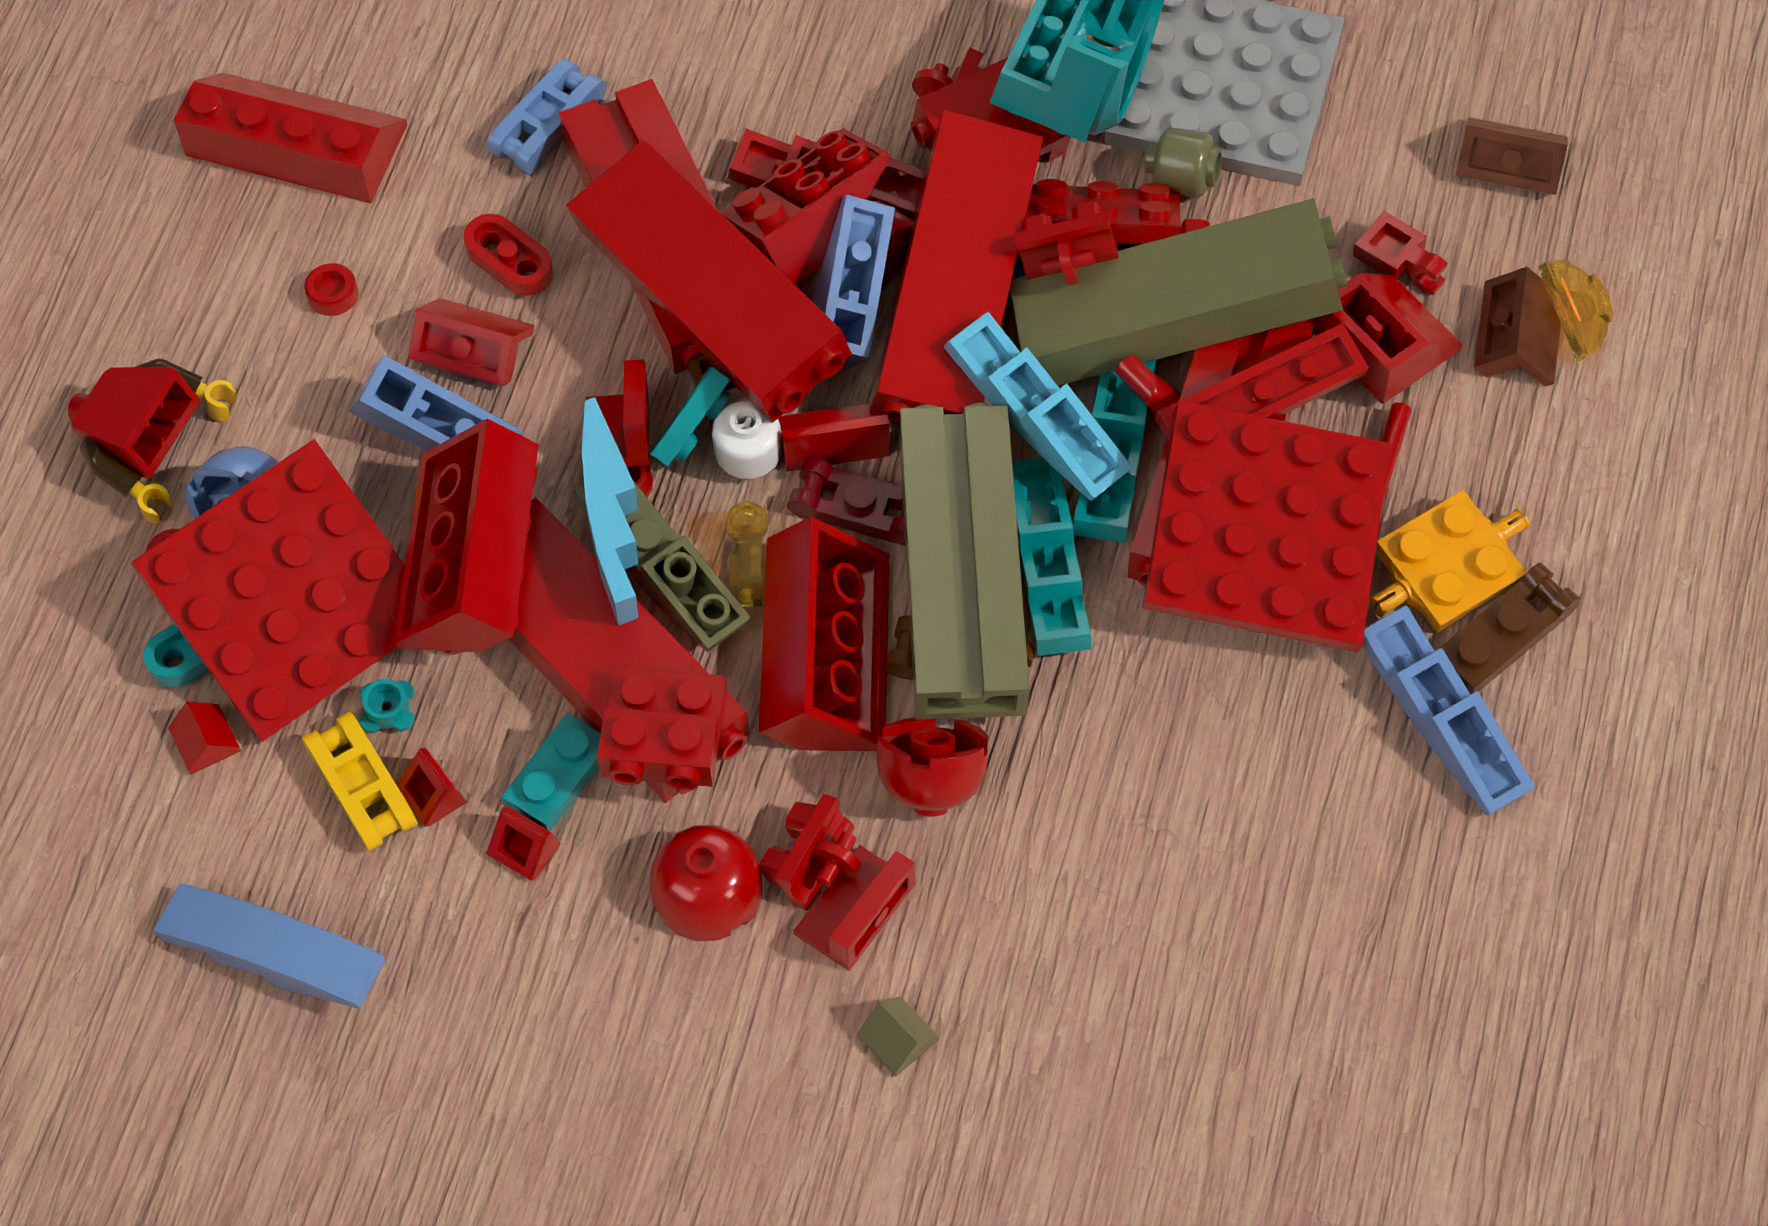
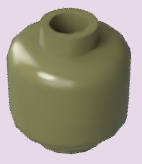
M1173 127L1168 128L1162 133L1158 143L1149 144L1145 159V172L1153 174L1154 183L1168 186L1171 193H1179V196L1199 198L1206 193L1209 187L1215 188L1218 184L1222 167V148L1215 146L1213 137L1207 132Z

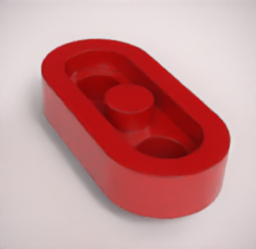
M483 214L471 220L466 226L463 238L468 257L507 289L518 295L529 296L538 294L549 286L553 279V266L548 250L511 221L498 214ZM489 244H498V246L493 249L485 248ZM527 271L535 272V273H533V274H531V275H526V276L521 275V274H523L524 272H527Z

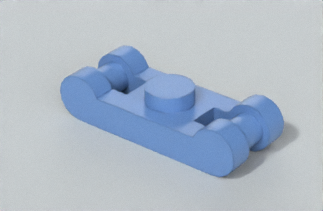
M565 58L561 59L492 131L488 138L487 149L500 158L510 157L514 160L516 168L526 174H533L541 166L545 154L562 137L558 112L594 99L599 104L607 90L606 82L592 74L586 77L580 73L578 65ZM568 90H571V91H572V93H571L570 95H568V94H566V93H564V92H566V91H568ZM524 131L531 135L525 143L517 139Z

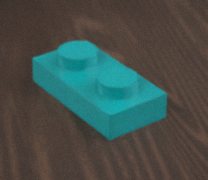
M709 367L650 449L649 454L665 466H669L673 459L682 464L700 439L693 431L702 418L707 416L713 420L729 399L731 394L726 392L724 388L730 379L715 368Z
M566 713L501 796L503 806L510 807L536 824L551 831L599 769L597 754L601 733Z

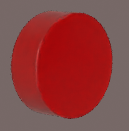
M329 263L318 266L309 273L305 280L304 290L308 303L315 312L321 315L337 316L350 310L357 301L358 287L351 270L341 264Z

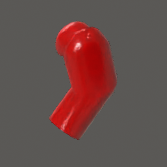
M1134 354L1122 360L1115 370V373L1148 406V413L1154 421H1156L1155 416L1159 410L1178 402L1181 395L1177 389L1155 375Z

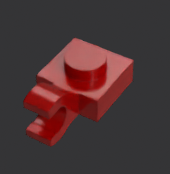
M1385 211L1354 244L1353 257L1384 275H1393L1396 279L1403 272H1406L1412 282L1426 294L1433 296L1445 283V278L1440 274L1445 270L1448 263L1439 255L1424 250L1427 236Z

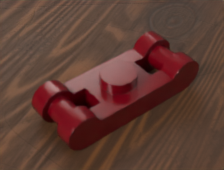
M808 457L804 460L799 473L802 482L799 488L792 490L787 503V508L793 514L803 518L812 516L828 525L905 546L902 486L834 468L830 463L820 458ZM821 489L835 492L832 501L819 496ZM890 508L902 511L900 516L894 518L887 516Z

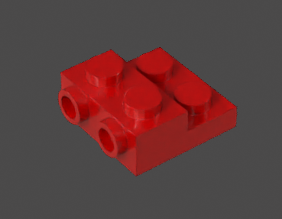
M615 667L609 707H605L597 754L601 777L609 778L611 781L622 785H637L642 781L666 783L669 787L678 790H693L698 786L713 787L727 690L726 676Z

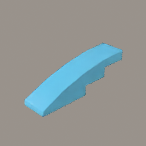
M989 312L985 313L944 345V349L993 406L1008 405L1009 424L1057 472L1090 501L1133 468L1066 383L1059 388L1031 351L1025 348L1020 352Z
M594 397L586 400L584 404L582 462L585 500L600 577L619 626L639 618L636 595L624 570L638 564L636 540L625 518L626 515L638 511L636 487Z

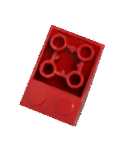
M844 128L839 131H832L819 138L815 143V148L799 159L789 160L780 165L775 170L774 176L759 187L750 188L738 194L734 198L732 205L721 213L796 285L821 268L843 196L850 195L867 200L891 158L887 151Z

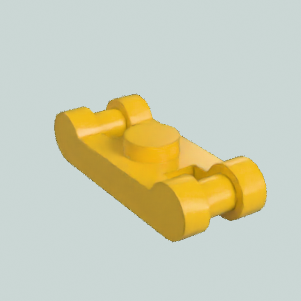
M349 711L336 718L337 724L320 734L315 729L301 737L352 823L364 847L370 852L383 845L382 838L398 829L404 833L417 826L418 822L357 719ZM347 743L352 747L336 757H333L331 752ZM383 799L389 809L370 819L365 809Z

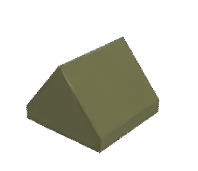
M901 997L878 1002L857 1032V1036L895 1076L900 1074L939 1040V1036Z

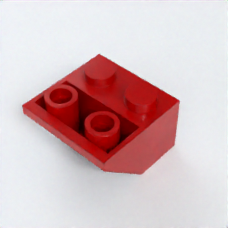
M1359 273L1347 281L1348 287L1338 289L1343 310L1317 317L1314 335L1316 336L1341 323L1344 324L1369 367L1366 374L1358 378V380L1382 405L1455 355L1462 348V343L1393 275Z

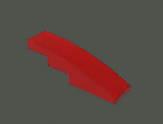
M745 129L730 165L727 179L757 188L772 178L775 170L780 165L789 160L799 159L815 148L816 142L796 135L792 145ZM891 158L867 200L872 202L882 201L914 220L926 171Z

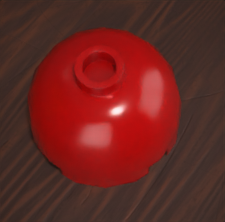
M907 718L887 724L882 728V737L877 736V767L880 780L893 798L908 807L914 808V811L919 815L936 817L946 814L948 809L960 806L974 796L985 779L988 759V735L980 727L969 722L954 719V729L936 727V719L915 720V718Z
M693 825L674 833L659 848L650 871L652 903L659 916L666 921L667 926L677 935L695 941H716L730 936L731 930L738 928L742 923L745 922L747 925L755 917L763 898L762 872L750 844L735 831L718 825Z

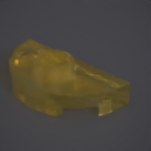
M1567 260L1545 262L1538 268L1578 363L1599 350L1604 344L1603 340L1607 336L1609 322L1613 320L1610 296L1595 274L1588 275L1581 268L1571 265L1570 261Z

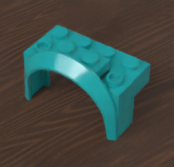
M1036 0L1000 73L990 103L1006 109L1014 115L1025 117L1062 135L1070 136L1084 143L1089 134L1095 136L1120 124L1128 110L1144 69L1164 0ZM1091 35L1098 44L1087 40L1084 36ZM1117 46L1120 51H1113L1106 47Z

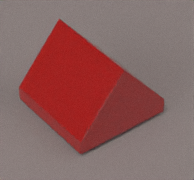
M186 701L168 727L190 775L241 752L219 704Z
M426 748L418 750L396 784L424 827L433 825L467 803L445 770Z
M504 806L500 811L486 854L533 881L561 843L552 832L510 807Z

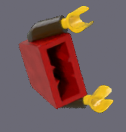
M160 358L135 367H111L103 372L89 394H75L68 404L71 429L82 440L80 451L93 473L125 498L129 494L135 497L143 517L153 524H158L161 520L152 508L147 507L151 501L160 499L171 508H173V505L164 486L159 484L145 486L140 482L142 477L146 479L152 478L201 402V399L205 401L207 415L211 419L220 422L227 421L230 418L229 408L222 402H217V400H226L229 403L236 404L235 389L228 381L217 380L207 385L201 382L202 376Z

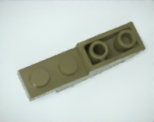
M633 481L636 487L638 511L626 515L625 518L636 540L638 564L625 570L683 632L708 652L749 623L751 617L686 536L678 537ZM583 484L574 491V499L587 514Z

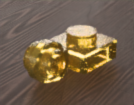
M743 501L734 505L728 511L725 518L727 534L733 541L739 543V554L729 555L730 587L740 588L742 607H763V538L769 527L768 516L760 505L750 501ZM744 522H752L751 524H748V525L742 524V523H744Z

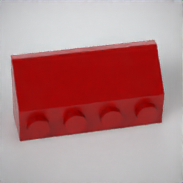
M226 73L194 80L173 120L185 155L188 157L367 203H372L408 125L407 120L404 118Z
M487 418L421 454L393 645L402 649L482 652L514 636V631L519 621L517 608L520 584L525 573V563L523 561L527 533L531 526L530 507L533 486L537 479L536 460L539 444Z
M812 516L767 538L759 733L797 750L877 751V736L882 737V728L886 726L887 671L885 670L888 645L890 554Z

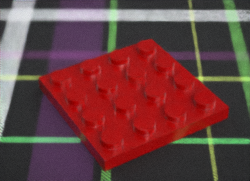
M1178 400L1174 410L1142 609L1358 652L1363 646L1391 443Z
M315 439L293 452L131 563L137 574L260 743L267 740L397 648L393 643L405 564Z

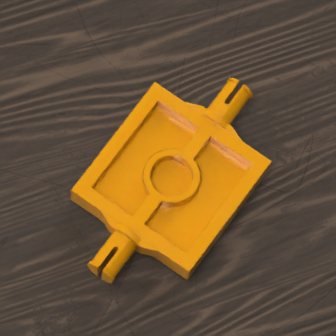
M1461 490L1377 541L1376 554L1389 570L1392 585L1369 597V604L1372 610L1377 607L1375 614L1383 617L1387 612L1406 602L1424 616L1436 634L1510 590L1527 573L1508 548L1506 541L1529 528L1530 524L1527 516L1525 515L1521 518L1524 512L1516 508L1510 514L1493 523L1483 516L1466 492Z

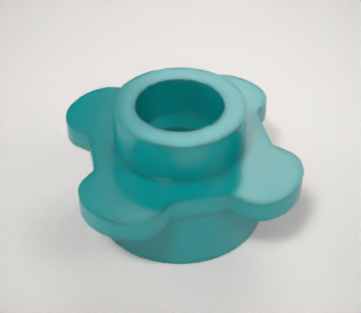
M380 679L362 687L359 695L364 707V714L360 717L359 723L365 732L373 734L383 728H395L402 732L412 727L415 718L413 713L410 712V700L414 697V689L409 682ZM390 703L392 705L390 710L385 711L382 709L384 704Z

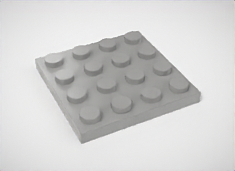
M1164 0L1152 45L1131 103L1121 123L1105 131V143L1147 152L1149 144L1158 143L1160 136L1168 128L1203 131L1213 137L1215 146L1222 148L1221 169L1301 186L1342 36L1345 18L1264 0Z

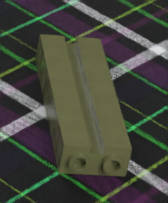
M1315 198L1120 250L1118 251L1119 258L1078 268L1079 284L1068 286L1063 272L1027 280L1026 276L1011 280L1010 289L1021 351L1028 348L1057 386L1115 371L1122 360L1131 354H1134L1143 363L1342 311L1343 308L1338 289L1348 287L1341 257L1330 258L1328 249L1338 247L1331 217L1320 218Z
M975 403L966 406L963 414H944L943 407L934 405L900 409L899 441L915 720L1027 716L1029 677L1008 405L991 406L986 403Z

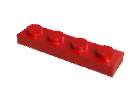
M1341 323L1182 400L1275 419L1364 376L1369 367L1346 327ZM1177 402L1159 410L1155 416V420L1168 443L1170 441L1174 410Z

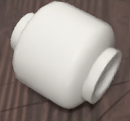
M743 400L729 404L719 412L713 423L712 430L714 454L719 466L729 475L739 479H755L773 470L782 456L781 425L778 419L771 423L750 401Z

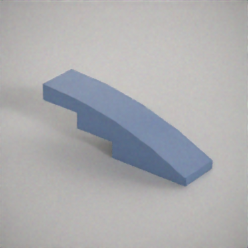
M1407 605L1365 628L1363 648L1381 677L1424 739L1486 816L1536 788L1479 692L1477 691L1470 695L1444 650L1440 648L1434 651Z
M184 883L178 885L153 930L166 943L205 952L218 964L261 975L274 987L357 1009L361 1008L386 961V958L381 953L321 928L227 895Z

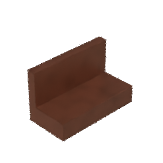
M1468 117L1455 175L1556 195L1568 147V137Z
M1526 266L1485 281L1474 368L1485 377H1490L1521 366L1544 386L1554 384L1564 297L1529 267Z

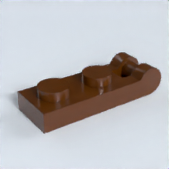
M1539 562L1534 565L1516 585L1438 648L1444 650L1470 695L1483 689L1569 617L1580 604L1581 598L1570 588L1567 587L1563 590L1552 580L1554 573L1543 563ZM1536 595L1548 605L1540 613L1528 603Z

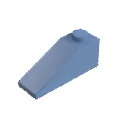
M845 195L842 198L811 299L841 329L852 352V355L845 360L842 367L848 370L869 358L895 211L894 207L850 195Z
M385 355L372 366L348 411L392 436L426 450L436 447L487 418L521 436L524 432Z

